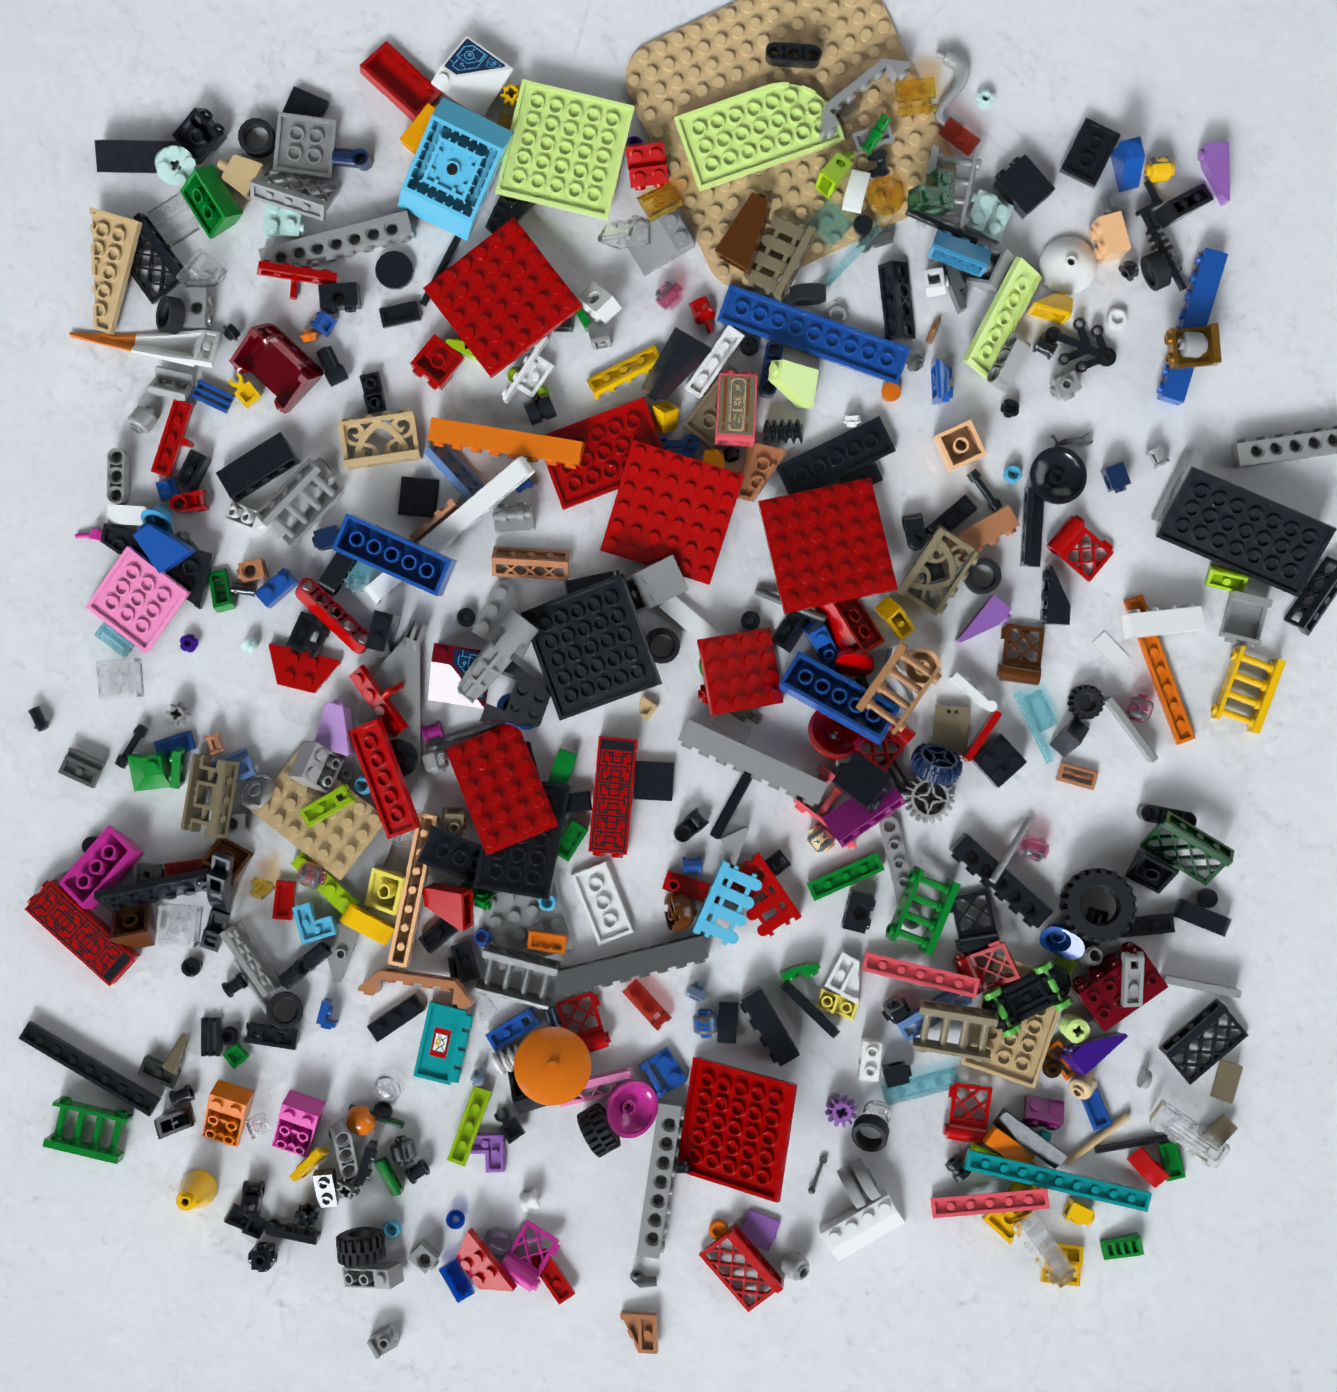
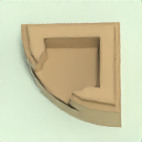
M642 695L639 702V710L642 717L648 721L658 705Z

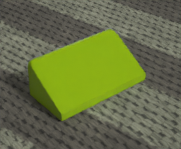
M1210 563L1204 585L1230 592H1243L1249 576L1226 566Z

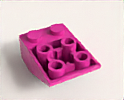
M289 1090L281 1106L272 1146L308 1158L326 1102Z

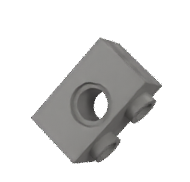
M183 287V302L185 305L183 327L191 330H210V325L213 324V314L211 313V305L213 306L214 304L213 294L207 288ZM198 305H202V310L196 313L195 308Z

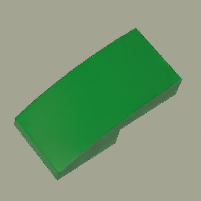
M560 748L548 782L568 785L578 754Z
M804 962L790 966L779 973L784 982L786 980L790 982L799 976V972L803 974L804 978L815 976L819 973L818 969L821 966L818 962Z

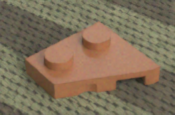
M622 1311L620 1318L624 1320L628 1328L627 1332L630 1338L634 1340L638 1353L657 1354L659 1351L658 1313Z

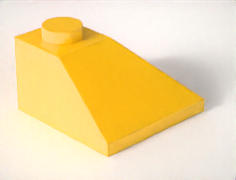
M1054 293L1034 302L1026 314L1063 325L1072 315L1073 298H1069V295L1066 293Z

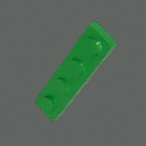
M874 852L807 882V886L814 901L885 869L878 853Z

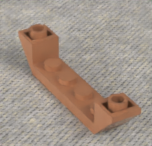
M385 967L358 987V991H364L363 994L375 995V993L381 991L383 979L384 982L388 983L402 981L404 985L413 986L416 983L422 984L421 987L423 988L437 986L444 991L454 989L452 1004L457 1005L461 1009H468L475 1003L474 997L459 978Z

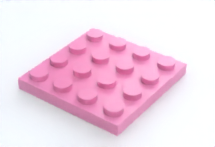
M127 546L85 607L144 653H149L191 592L166 573L159 574L152 562L131 546Z

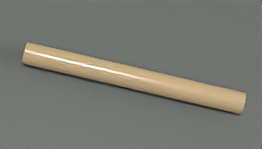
M1126 1113L1121 1115L1111 1125H1108L1068 1156L1066 1162L1069 1165L1074 1163L1126 1123L1130 1117Z

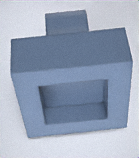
M699 980L695 987L690 985L686 990L685 996L702 1004L707 997V994L702 992L706 983Z

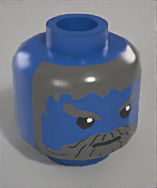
M712 1009L697 1010V1013L693 1015V1031L701 1035V1038H711L712 1034L718 1031L717 1014L712 1012Z

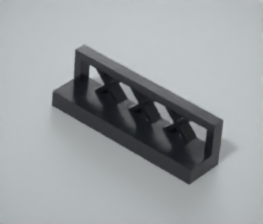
M889 261L878 265L886 339L892 342L899 339H915L908 264L901 261ZM898 267H901L902 276L898 273ZM900 286L903 288L904 295L900 292ZM902 306L905 307V309H906V314H904V312H903V310H902ZM904 325L908 327V334H905Z
M1032 487L1024 490L1020 566L1040 567L1044 500L1035 493Z
M1328 556L1325 557L1283 619L1286 623L1297 627L1301 633L1307 636L1310 635L1337 595V560ZM1329 563L1336 566L1333 572L1325 573V568ZM1324 579L1325 584L1323 587L1315 590L1314 584ZM1313 595V602L1304 606V599ZM1302 611L1303 616L1299 622L1291 619L1295 613Z

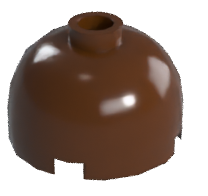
M682 893L666 894L664 905H668V909L664 913L668 929L672 930L671 932L686 930L693 923L694 916L697 915L696 905L692 903L687 895Z

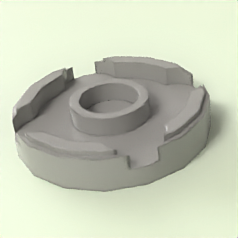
M259 773L254 775L255 778L246 781L240 793L243 806L250 810H255L269 801L274 791V781L267 774Z

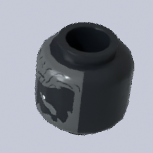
M896 995L883 1003L884 1010L882 1014L887 1022L891 1020L893 1024H897L910 1016L909 1011H911V1008L904 997L900 998V996Z
M406 1135L395 1137V1141L390 1144L393 1162L398 1163L399 1166L412 1163L417 1155L414 1140L406 1138Z

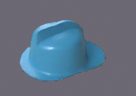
M161 503L142 511L140 516L143 524H157L174 535L172 529L173 516Z

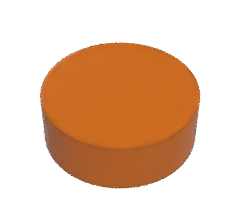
M890 382L886 383L881 390V396L887 402L896 401L901 394L899 385Z
M721 1219L713 1220L709 1225V1234L715 1240L728 1231L726 1222Z

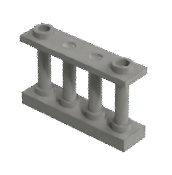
M932 145L919 207L920 213L940 222L958 224L959 230L963 232L964 228H968L970 216H967L975 174L976 171H980L982 159H979L978 151L974 152L973 160L943 156V153L940 152V146ZM949 164L970 167L969 179L940 175L937 172L938 165ZM945 183L966 186V196L963 198L936 194L933 191L934 184ZM935 201L962 205V215L960 217L932 213V210H929L930 203ZM917 220V227L925 228L926 224Z
M309 458L255 513L264 525L268 526L272 522L285 533L282 538L290 547L298 543L345 493L336 483L330 486L317 474L321 470ZM311 480L325 491L318 501L304 489ZM298 494L312 505L305 514L291 503ZM284 508L298 519L292 528L277 517Z

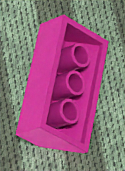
M108 825L59 881V884L81 908L95 910L100 903L94 899V891L115 887L145 852L132 839L111 825Z

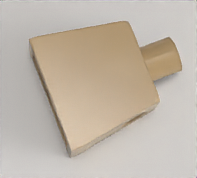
M236 154L232 156L230 161L220 158L216 166L217 169L223 171L221 177L223 181L245 199L251 201L250 182L253 178H258L265 166L260 162Z

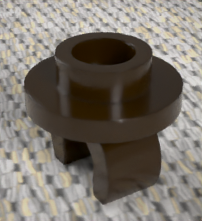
M1049 1058L1044 1061L1042 1071L1047 1077L1056 1078L1061 1074L1062 1066L1058 1060Z

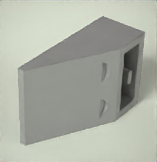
M674 555L624 575L637 614L689 590Z

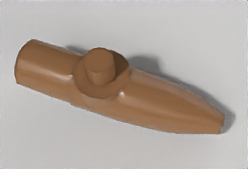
M940 316L935 319L925 340L927 344H932L940 326Z

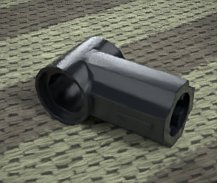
M331 345L325 346L316 352L325 370V377L331 387L349 379L346 370L339 362Z

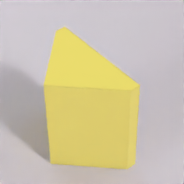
M372 868L364 905L397 916L406 879L402 872Z

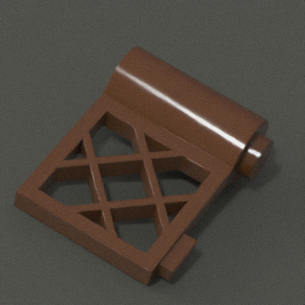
M1006 624L1005 627L1001 628L1000 639H1004L1001 665H997L996 676H999V680L1039 685L1045 629ZM1010 629L1017 630L1022 637L1014 642L1009 636ZM1030 632L1039 633V641L1034 645L1027 637ZM1023 638L1030 646L1025 652H1022L1016 645ZM1012 646L1020 654L1015 659L1007 658V651ZM1033 649L1037 654L1036 662L1029 661L1024 654Z

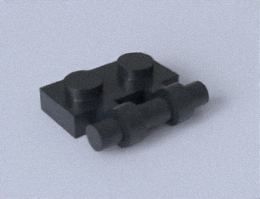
M301 611L286 643V647L305 654L308 647L312 649L310 657L317 659L319 653H322L326 637L328 638L331 633L330 629L325 624L323 627L318 626L320 619ZM314 632L319 634L316 643L310 641Z

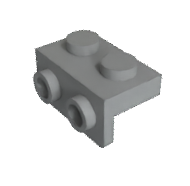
M156 366L155 378L148 385V393L174 398L177 401H186L194 391V375L176 369Z

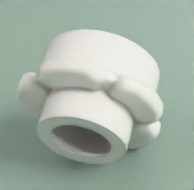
M856 414L845 415V421H843L844 424L847 423V427H858V423L862 422L860 415Z

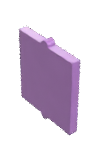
M749 1208L745 1221H742L741 1231L753 1245L769 1251L773 1240L777 1238L776 1232L781 1221Z

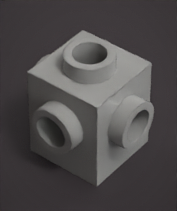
M1072 371L1068 374L1061 372L1053 377L1054 380L1050 383L1051 387H1049L1051 395L1054 398L1056 397L1057 401L1061 399L1067 401L1075 397L1074 393L1083 387L1075 371Z

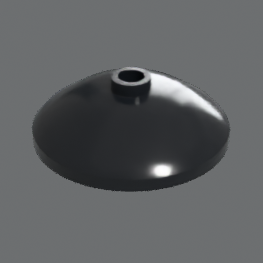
M1048 448L1038 454L1032 462L1030 468L1032 488H1034L1035 493L1042 500L1056 505L1069 503L1075 500L1085 488L1087 472L1084 462L1074 451L1068 448ZM1052 475L1056 477V481L1052 480Z

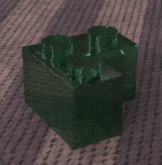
M937 168L926 174V185L919 184L908 190V210L940 216L954 210L955 171Z

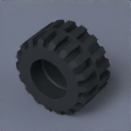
M596 1103L577 1114L580 1131L589 1148L596 1156L600 1158L621 1146L620 1136L616 1135L611 1129L605 1117V1108L600 1103Z
M357 1227L340 1233L336 1236L338 1263L348 1267H362L383 1260L386 1257L385 1232L376 1227Z

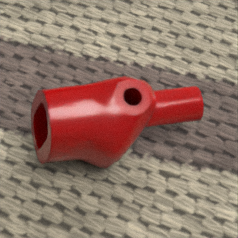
M707 296L690 302L689 307L695 323L698 325L704 324L708 334L714 332L711 320L715 318L716 314Z

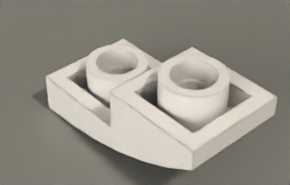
M852 169L842 210L861 214L871 173Z
M108 504L107 523L141 526L143 522L140 515L142 511L149 509V507Z

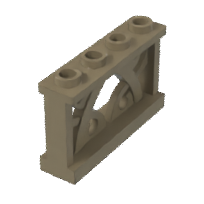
M939 525L899 585L897 593L907 597L934 616H937L938 613L942 614L948 605L946 603L948 598H953L959 588L956 586L960 580L962 582L965 581L969 574L967 570L971 564L974 566L979 560V549ZM946 536L957 543V545L949 549L942 537ZM956 549H965L968 552V558L963 562L959 561V556L963 555L961 553L953 557L952 553ZM935 551H938L940 555L944 552V555L938 559L933 557ZM947 558L950 578L930 583L931 574L927 566L924 565L926 561L940 563ZM956 566L962 567L956 576ZM920 573L927 575L926 583H923L924 578L920 579L918 577ZM949 586V588L944 594L942 588ZM908 588L923 590L921 598L908 591ZM931 590L930 596L932 599L934 594H938L940 596L939 601L935 604L928 603L925 597L926 591Z

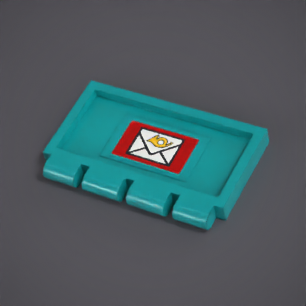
M430 1001L413 1076L450 1085L452 1082L459 1083L462 1069L455 1067V1065L463 1066L466 1050L459 1047H467L470 1032L463 1029H471L474 1015L468 1014L467 1009Z

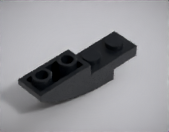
M215 851L212 855L211 870L207 874V898L212 908L229 914L231 912L234 882L231 881L234 857Z

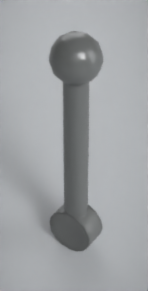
M820 1156L819 1158L820 1164L812 1186L808 1189L809 1194H814L816 1191L815 1186L823 1164L827 1162L825 1156Z

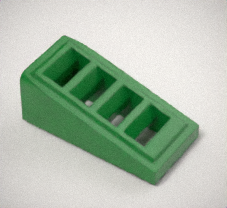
M227 569L211 572L209 585L213 608L218 613L235 609ZM224 577V580L214 582V579ZM225 585L224 588L216 589V587ZM223 593H226V594H227V595L218 597L219 594H223Z
M1137 1232L1099 1240L1104 1260L1144 1255L1141 1237ZM1132 1241L1135 1242L1136 1248L1132 1247ZM1124 1242L1127 1243V1250L1124 1249ZM1117 1243L1119 1244V1248H1120V1251H1118V1252H1117L1116 1246H1115V1244H1117ZM1111 1244L1112 1253L1108 1251L1107 1245Z

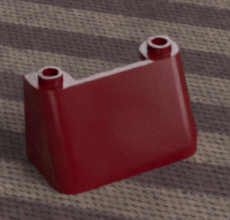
M271 323L251 327L229 360L237 372H251L277 397L274 400L275 407L284 414L290 412L324 375L323 370L277 326Z

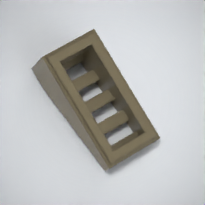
M183 1033L162 1064V1068L176 1076L189 1041L188 1035Z

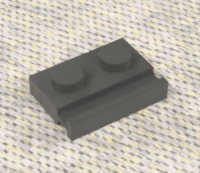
M69 747V751L65 755L58 773L88 787L95 788L106 762L73 747Z

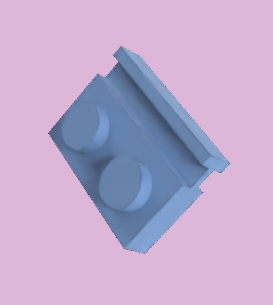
M247 748L220 758L240 762L237 782L257 774ZM217 760L211 762V765L216 767Z

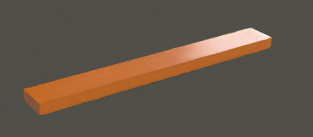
M1143 594L1123 601L1127 613L1129 610L1140 609V612H1147L1146 609L1148 607ZM1159 637L1137 638L1175 744L1179 745L1196 739Z

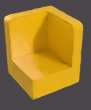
M667 400L652 405L651 416L656 430L663 434L677 428L678 407Z

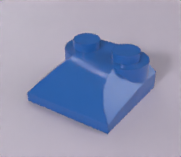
M935 359L930 366L932 405L949 402L950 398H953V387H950L949 379H952V368L948 367V364H944L940 359Z

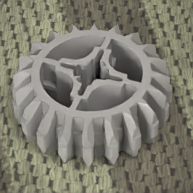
M916 775V782L913 779H909L912 786L905 785L909 792H903L902 794L908 797V799L904 800L906 804H909L905 807V810H912L909 816L914 817L916 815L915 820L919 822L922 819L925 824L928 822V819L931 823H935V817L938 821H941V814L946 817L948 816L945 810H952V807L948 804L955 802V800L949 798V796L955 795L953 791L948 792L952 785L942 786L938 784L942 790V797L935 794L934 783L922 780L920 776ZM927 783L923 792H916L920 785ZM931 795L932 797L937 798V799H929V800H926V799H924V798H922V797H920V796H924V797H925V796ZM914 799L922 801L923 812L917 809ZM935 803H941L938 809L929 813Z

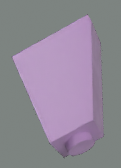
M335 699L333 702H325L315 742L332 752L356 757V752L348 733L349 730L353 729L351 707L344 706L345 702Z

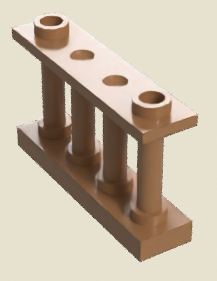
M904 641L898 645L856 706L861 712L866 708L868 710L872 709L893 724L895 728L891 733L894 735L898 731L902 733L908 724L906 722L908 716L932 683L936 684L942 676L940 674L941 667H937L935 671H932L912 657L909 651H907L909 645ZM899 660L902 662L906 661L929 678L923 688L897 670L896 665ZM888 676L896 678L918 694L912 704L886 686L887 684L884 682ZM877 692L879 694L883 693L907 710L900 720L875 703L876 700L873 698Z

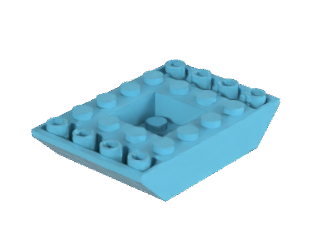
M442 98L431 115L402 185L398 208L404 211L407 210L408 213L468 241L514 132ZM452 163L458 167L455 175L448 173V166Z

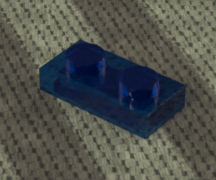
M456 1258L439 1267V1272L457 1303L475 1293L473 1286Z

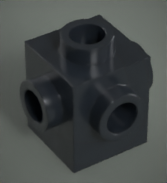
M259 1242L255 1244L248 1253V1263L251 1264V1270L266 1272L273 1267L278 1257L275 1243Z

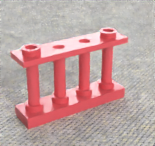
M822 765L816 770L819 772L818 779L826 783L828 781L832 782L836 776ZM834 786V790L816 813L807 807L808 804L803 802L804 798L801 802L795 798L793 800L796 803L794 807L803 814L805 811L826 826L822 817L837 797L843 793ZM851 841L846 847L850 848L852 846L856 849L858 845Z

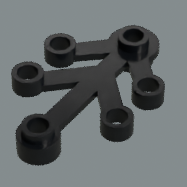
M1081 317L1076 318L1073 322V328L1077 330L1081 341L1062 334L1057 327H1050L1045 332L1044 337L1046 341L1050 343L1059 341L1078 349L1068 354L1062 353L1057 359L1058 363L1065 366L1072 360L1090 354L1095 358L1088 361L1081 360L1076 364L1075 369L1078 373H1084L1088 368L1098 364L1104 367L1111 366L1116 361V353L1112 348L1106 346L1102 336V326L1095 325L1090 330L1091 336L1097 342L1099 348L1097 349L1091 345L1084 328L1086 322ZM1076 321H1080L1082 327H1078ZM1094 329H1099L1100 334H1095ZM1051 331H1055L1057 337H1052ZM1105 353L1110 355L1109 360L1104 358ZM1065 356L1067 358V362H1062L1061 357ZM1079 364H1083L1085 369L1080 370Z

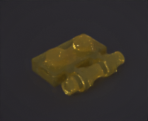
M934 77L895 82L897 103H905L904 108H898V116L912 117L913 114L923 113V115H929L930 112H937V104H929V99H935L936 97ZM922 100V105L912 106V101Z

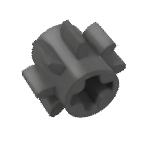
M356 1176L352 1178L341 1177L337 1182L339 1187L336 1190L342 1198H349L351 1200L353 1196H357L361 1191L359 1189L360 1185L355 1184Z

